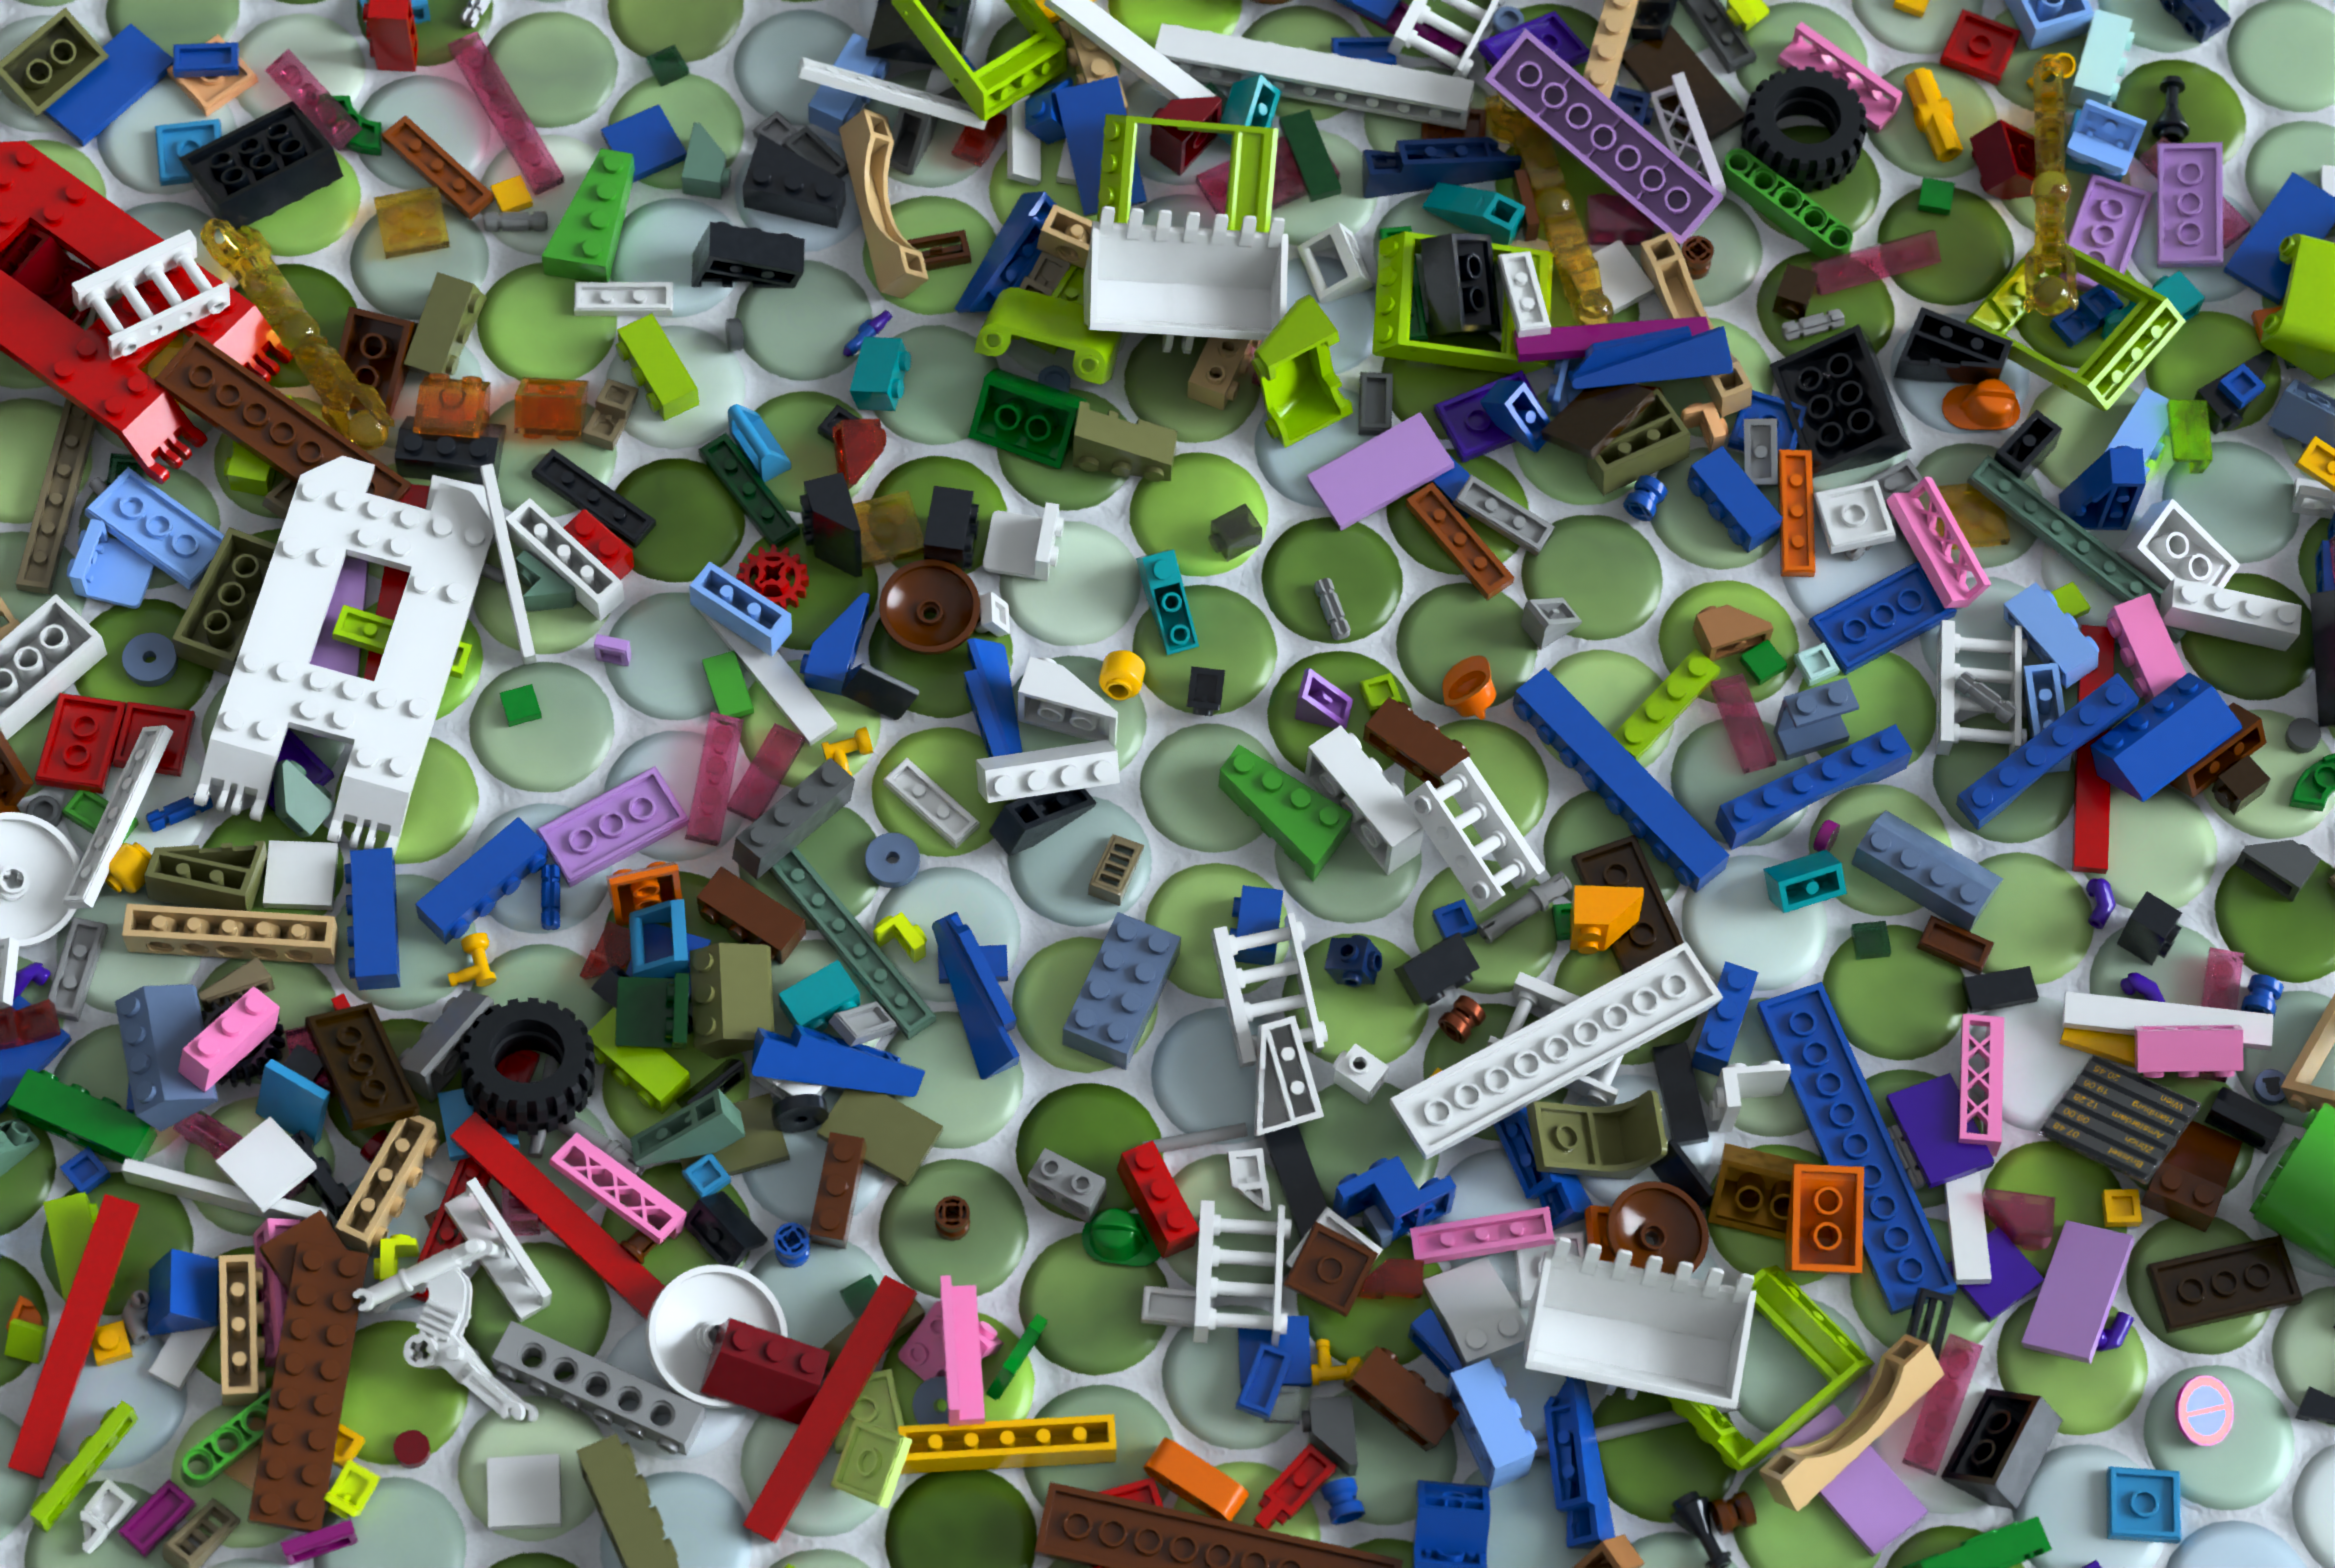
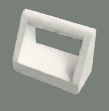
M1336 223L1297 247L1320 303H1327L1361 293L1374 286L1353 233L1341 223ZM1335 246L1348 277L1327 288L1313 253Z

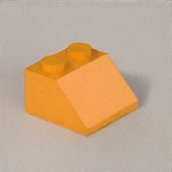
M1575 885L1570 910V950H1578L1582 954H1595L1598 951H1605L1639 921L1644 888Z

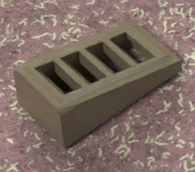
M1112 834L1089 883L1088 895L1120 906L1144 850V845ZM1116 845L1133 851L1132 856L1116 851ZM1111 857H1115L1129 863L1127 866H1125L1114 861H1111L1110 859ZM1107 867L1123 872V875L1106 871ZM1102 878L1110 879L1119 884L1115 886L1102 881Z
M257 957L204 989L198 996L204 1011L210 1012L212 1011V1001L220 1007L225 1005V996L231 999V1003H234L240 994L243 996L253 986L263 994L274 990L275 987L271 975Z
M213 1498L163 1544V1559L174 1568H200L238 1526L240 1518ZM211 1515L223 1524L220 1528L208 1519ZM201 1526L212 1534L210 1538L199 1530ZM192 1538L201 1546L197 1548L188 1540Z

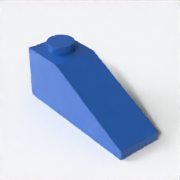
M863 592L813 642L810 654L803 655L800 673L804 674L807 688L843 696L841 690L846 672L853 668L869 615L870 594Z

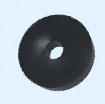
M816 1094L790 1096L777 1102L771 1109L773 1125L782 1132H802L816 1128L823 1124L829 1116L825 1098Z

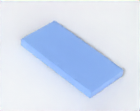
M129 467L85 509L86 517L90 520L104 521L107 532L189 590L204 577L225 536Z

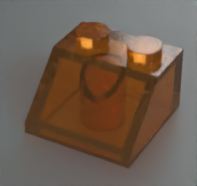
M433 373L429 377L425 376L419 386L413 433L480 438L489 422L491 382L482 381V378L477 376H465L462 379H450L449 375L443 373Z
M523 377L515 394L514 433L523 434V437L529 439L542 438L543 435H555L559 440L568 441L581 437L585 425L589 381Z

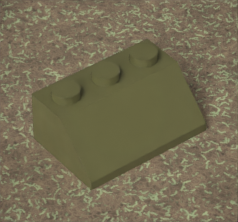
M64 8L0 61V90L10 101L38 117L104 62L109 55L74 16Z
M716 943L690 951L694 1048L717 1060L753 1050L758 1027L775 1033L771 947L758 944Z

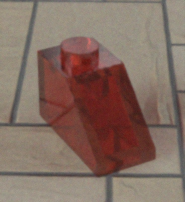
M880 418L841 420L832 427L837 473L843 472L848 490L861 479L884 451L886 433L881 428Z

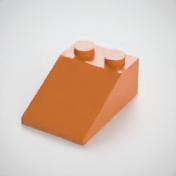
M654 862L646 868L633 871L631 869H621L614 872L613 875L606 876L617 927L629 924V913L668 900L682 899L679 869L675 862Z
M1793 1164L1785 1236V1272L1843 1275L1862 1273L1864 1167Z

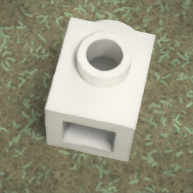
M1356 1043L1349 1052L1343 1050L1332 1066L1335 1069L1333 1082L1366 1105H1368L1385 1083L1389 1071L1387 1064Z

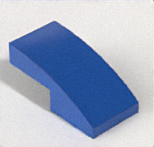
M2098 284L2081 295L2075 305L2053 318L2049 326L2071 349L2104 325L2106 316L2116 308L2121 310L2124 303L2110 289Z

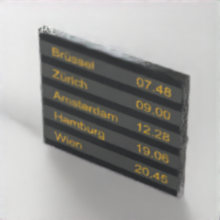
M2093 1054L2068 1090L2063 1093V1097L2038 1130V1134L2147 1185L2168 1153L2176 1146L2178 1139L2201 1108V1103Z

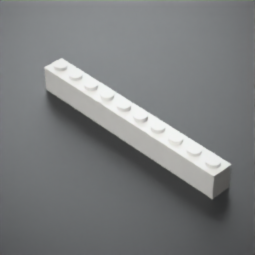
M1161 23L1155 50L1196 81L1232 87L1233 82L1261 74L1281 91L1280 96L1458 129L1466 130L1473 100L1475 80L1465 79L1460 76H1448L1427 70L1421 71L1404 68L1399 65L1371 62L1367 59H1355L1339 56L1334 53L1327 54L1305 48L1278 45L1273 42L1250 40L1241 36H1228L1212 31L1185 28L1180 25Z

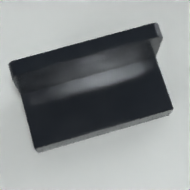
M2222 1087L2204 1122L2267 1154L2280 1131L2279 1129L2284 1121V1117L2226 1087Z
M723 1191L700 1198L687 1214L684 1227L720 1265L737 1268L750 1250L764 1246L768 1241V1238Z

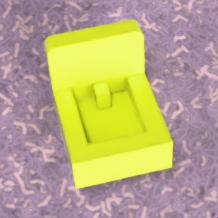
M1727 0L1726 8L1728 10L1726 14L1736 27L1740 25L1745 32L1769 15L1770 12L1762 0Z
M902 912L894 917L887 916L876 925L873 935L874 942L879 948L895 938L914 964L926 956L925 942H927V938L917 924L912 926Z
M395 1234L390 1236L389 1239H380V1258H374L373 1264L374 1279H380L381 1282L397 1274L398 1257H418L419 1246L417 1239L404 1234Z
M348 1460L332 1489L324 1496V1500L330 1503L328 1509L345 1519L348 1518L349 1514L353 1517L360 1516L381 1477L354 1461Z

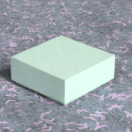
M1825 643L1794 655L1793 660L1808 687L1837 676L1839 673V668Z

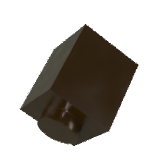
M1787 264L1772 312L1778 313L1787 319L1798 320L1804 318L1819 273Z
M2247 755L2218 776L2211 791L2214 793L2217 802L2222 807L2228 808L2235 815L2265 792L2271 778Z

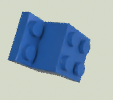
M1399 1156L1390 1160L1382 1158L1374 1162L1368 1171L1358 1176L1356 1173L1350 1174L1338 1183L1339 1186L1336 1187L1332 1211L1346 1220L1373 1205L1377 1206L1393 1231L1391 1241L1393 1242L1410 1233V1228L1424 1226L1451 1212L1457 1186L1449 1175L1441 1180L1438 1177L1432 1178L1420 1187L1421 1190H1418Z
M1417 1480L1416 1516L1412 1544L1413 1568H1487L1486 1552L1491 1515L1489 1486Z

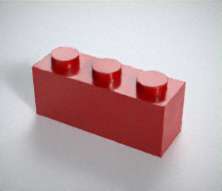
M370 0L369 3H364L363 21L367 22L366 37L367 40H370V57L375 58L377 70L416 72L419 44L411 0Z
M1152 1140L1121 1153L1117 1172L1162 1259L1193 1247L1200 1229L1154 1141Z

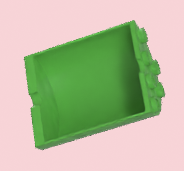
M2324 1103L2319 1112L2312 1108L2302 1124V1127L2307 1129L2301 1140L2294 1137L2260 1191L2262 1194L2258 1195L2249 1212L2254 1214V1220L2335 1269V1108Z

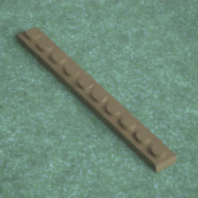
M109 298L105 301L111 307L119 299ZM94 307L90 309L85 330L100 318ZM67 398L16 579L17 590L51 594L95 432L97 420Z

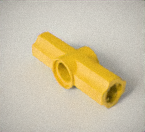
M1925 67L1915 69L1905 76L1904 84L1914 106L1913 116L1919 132H1925L1936 161H1941L1942 163L1953 161L1954 158L1962 154L1963 147L1953 125L1954 116L1951 104L1947 98H1942L1931 70H1927Z

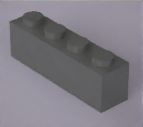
M829 758L735 838L732 859L756 880L759 879L851 800L855 778L833 759Z

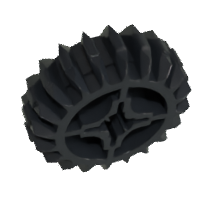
M225 996V1005L220 1007L212 1001L211 1008L213 1012L211 1013L201 1010L204 1029L234 1004L231 1003L229 997ZM279 1016L275 1030L218 1080V1084L222 1086L230 1079L231 1086L236 1088L239 1080L244 1079L245 1084L250 1087L252 1084L251 1077L257 1076L258 1079L262 1080L264 1066L271 1059L281 1061L283 1055L279 1049L285 1048L286 1042L281 1037L285 1031L283 1025L278 1024L280 1021ZM253 1053H256V1054H255L254 1056H252L251 1058L246 1059V1057H247L248 1055L253 1054Z

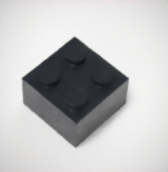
M934 486L923 544L924 560L936 559L949 562L964 572L966 569H972L974 559L973 543L974 540H977L979 530V504H974V491Z

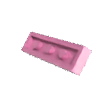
M1549 1207L1410 1228L1416 1266L1555 1244Z

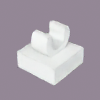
M992 592L980 595L979 617H981V621L977 623L974 630L978 633L990 631L997 637L1010 634L1008 603Z

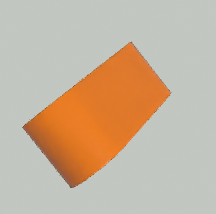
M1168 1438L1162 1439L1143 1466L1146 1474L1154 1477L1156 1482L1211 1518L1231 1522L1249 1497L1248 1491L1238 1482Z

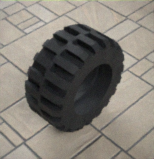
M1805 66V70H1798V67L1787 68L1786 73L1783 74L1781 71H1777L1770 75L1769 81L1767 79L1762 80L1757 85L1756 91L1751 93L1741 128V146L1794 187L1801 189L1802 193L1812 192L1813 188H1818L1819 191L1830 188L1831 182L1838 184L1843 181L1846 174L1851 173L1856 166L1867 131L1865 106L1862 102H1859L1860 96L1855 89L1849 90L1847 88L1849 83L1841 77L1838 80L1832 77V72L1823 70L1822 73L1815 71V67ZM1788 116H1808L1821 122L1828 129L1832 137L1820 143H1800L1784 135L1776 122Z
M517 998L507 1000L508 1005L502 1007L500 1004H496L489 1008V1015L481 1014L475 1020L474 1028L471 1027L467 1030L464 1036V1044L461 1046L462 1088H464V1097L468 1105L473 1106V1112L476 1111L483 1119L488 1118V1123L493 1128L500 1130L502 1126L507 1128V1133L518 1135L519 1131L528 1132V1136L538 1135V1131L546 1129L547 1133L557 1130L558 1124L561 1122L565 1125L575 1119V1111L579 1113L584 1110L588 1104V1097L592 1095L594 1089V1044L592 1036L588 1035L586 1025L582 1020L578 1019L575 1021V1013L568 1008L560 1010L558 1003L547 1000L545 1004L540 1003L539 998H528V1001L519 1002ZM523 1050H535L553 1056L560 1064L559 1068L551 1076L532 1083L512 1081L496 1070V1066L505 1057Z

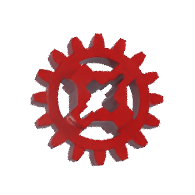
M776 545L771 546L770 552H765L762 546L758 547L759 555L757 556L748 553V564L740 562V574H736V579L786 611L788 605L798 608L799 601L797 597L806 598L805 587H809L807 565L800 564V555L796 554L790 557L788 547H785L782 552H777ZM755 574L756 580H754V585L752 586L750 581L752 575ZM794 575L795 582L791 587L789 582L791 581V576Z

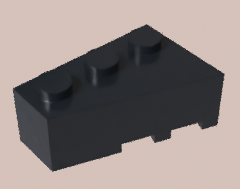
M759 134L742 186L744 207L838 228L846 203L845 181L768 137Z
M710 222L693 252L691 287H702V281L722 282V287H733V282H753V288H795L804 273L805 239L793 237L788 233L776 234L764 232L759 228H742L731 226L726 222Z
M1921 307L1898 361L1894 378L1978 384L1986 379L1999 380L2013 341Z

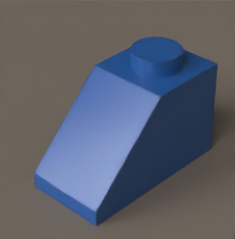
M1070 77L1042 88L1025 101V129L1047 145L1066 138L1055 90L1072 87L1073 80Z
M1498 380L1480 401L1481 405L1498 428L1532 452H1538L1547 442L1543 440L1541 430L1551 422L1524 381Z

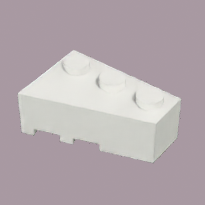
M1295 1015L1258 1025L1254 1136L1324 1117Z

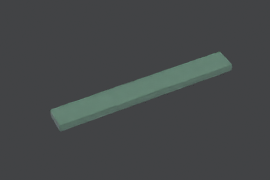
M1988 455L1966 481L2121 602L2124 603L2151 593L2158 611L2160 610V598L2164 591L2162 588ZM2165 625L2171 640L2176 644L2188 631Z
M796 847L769 869V872L868 992L896 1022L897 1027L908 1040L936 1021V1015Z

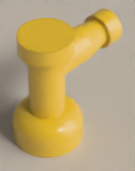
M2063 52L2055 55H2043L2039 63L2040 68L2026 83L2035 91L2039 84L2045 81L2051 74L2058 78L2070 77L2076 69L2074 57Z
M866 727L857 729L853 738L829 744L828 741L821 743L825 760L833 759L851 776L852 773L849 771L846 753L856 750L863 755L873 753L872 743Z
M474 933L464 937L461 940L462 949L465 953L472 955L474 966L464 968L457 973H449L448 978L451 986L454 987L459 985V983L475 980L478 987L493 984L497 979L495 973L490 971L485 950L489 947L488 935L486 933Z
M1317 1340L1315 1345L1318 1351V1364L1311 1365L1312 1385L1318 1386L1322 1381L1347 1379L1360 1362V1356L1349 1358L1346 1365L1332 1366L1329 1340Z

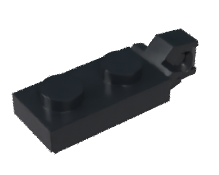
M300 1130L291 1138L317 1166V1169L305 1179L335 1219L339 1221L352 1196L342 1182L339 1184L335 1182L331 1176L333 1174L332 1169L326 1159L322 1156L317 1158L314 1154V1141L303 1130Z

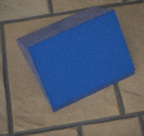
M171 1249L149 1269L150 1302L148 1304L147 1332L150 1336L218 1326V1259Z

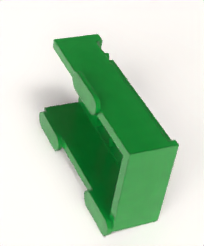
M2036 1516L2021 1523L2016 1521L1999 1529L1985 1532L1961 1542V1547L1941 1555L1936 1553L1902 1568H2010L2051 1551L2052 1548L2040 1519Z

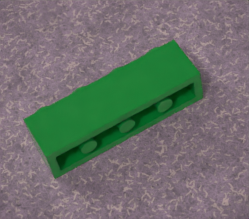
M28 1068L8 1102L13 1117L19 1118L26 1123L83 1148L89 1146L93 1152L122 1165L125 1159L143 1162L158 1136L155 1128L135 1115V1111L130 1113L121 1109L120 1104L110 1098L103 1097L100 1100L93 1097L87 1089L78 1084L72 1083L71 1086L59 1082L58 1077L45 1070H40L38 1073Z

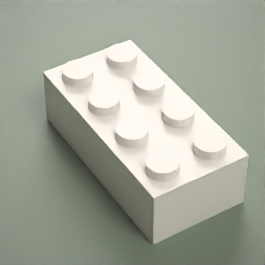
M57 594L51 597L0 641V731L6 740L55 700L59 693H63L107 655L102 636Z
M1340 725L1308 747L1305 776L1321 795L1353 814L1350 831L1384 872L1389 875L1420 854L1424 828L1408 804L1403 800L1404 796L1400 788L1395 783L1387 781L1382 775L1383 771L1379 763L1372 757L1368 758L1361 750L1362 746L1358 738L1351 732L1348 734Z

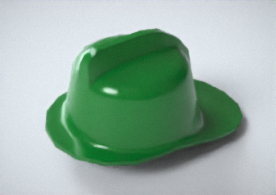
M1112 1208L1096 1214L1090 1223L1087 1222L1084 1225L1081 1234L1082 1245L1087 1254L1097 1261L1140 1267L1155 1263L1161 1257L1140 1214Z

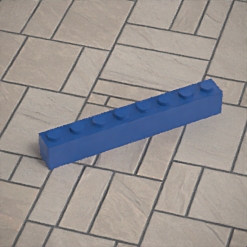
M1546 668L1515 690L1513 708L1517 716L1524 722L1528 721L1536 729V733L1546 745L1551 744L1556 749L1562 762L1567 767L1574 768L1582 776V780L1589 790L1597 791L1605 800L1607 808L1613 814L1620 815L1628 823V827L1633 835L1638 839L1643 838L1651 847L1653 855L1660 862H1666L1674 870L1676 878L1682 885L1689 886L1696 893L1726 869L1729 854Z

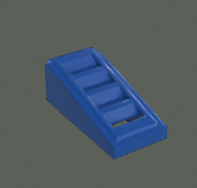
M1429 1308L1411 1323L1408 1338L1449 1380L1450 1373L1462 1369L1463 1366L1435 1313Z

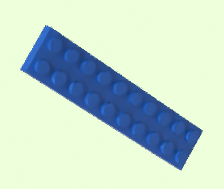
M1822 982L1758 1002V1013L1780 1063L1790 1065L1791 1073L1788 1081L1825 1165L1864 1167L1863 1253L1890 1314L1894 1315L1912 1309L1917 1288L1919 1287L1949 1296L1956 1294L1958 1288ZM1926 1297L1925 1304L1928 1303L1929 1297Z

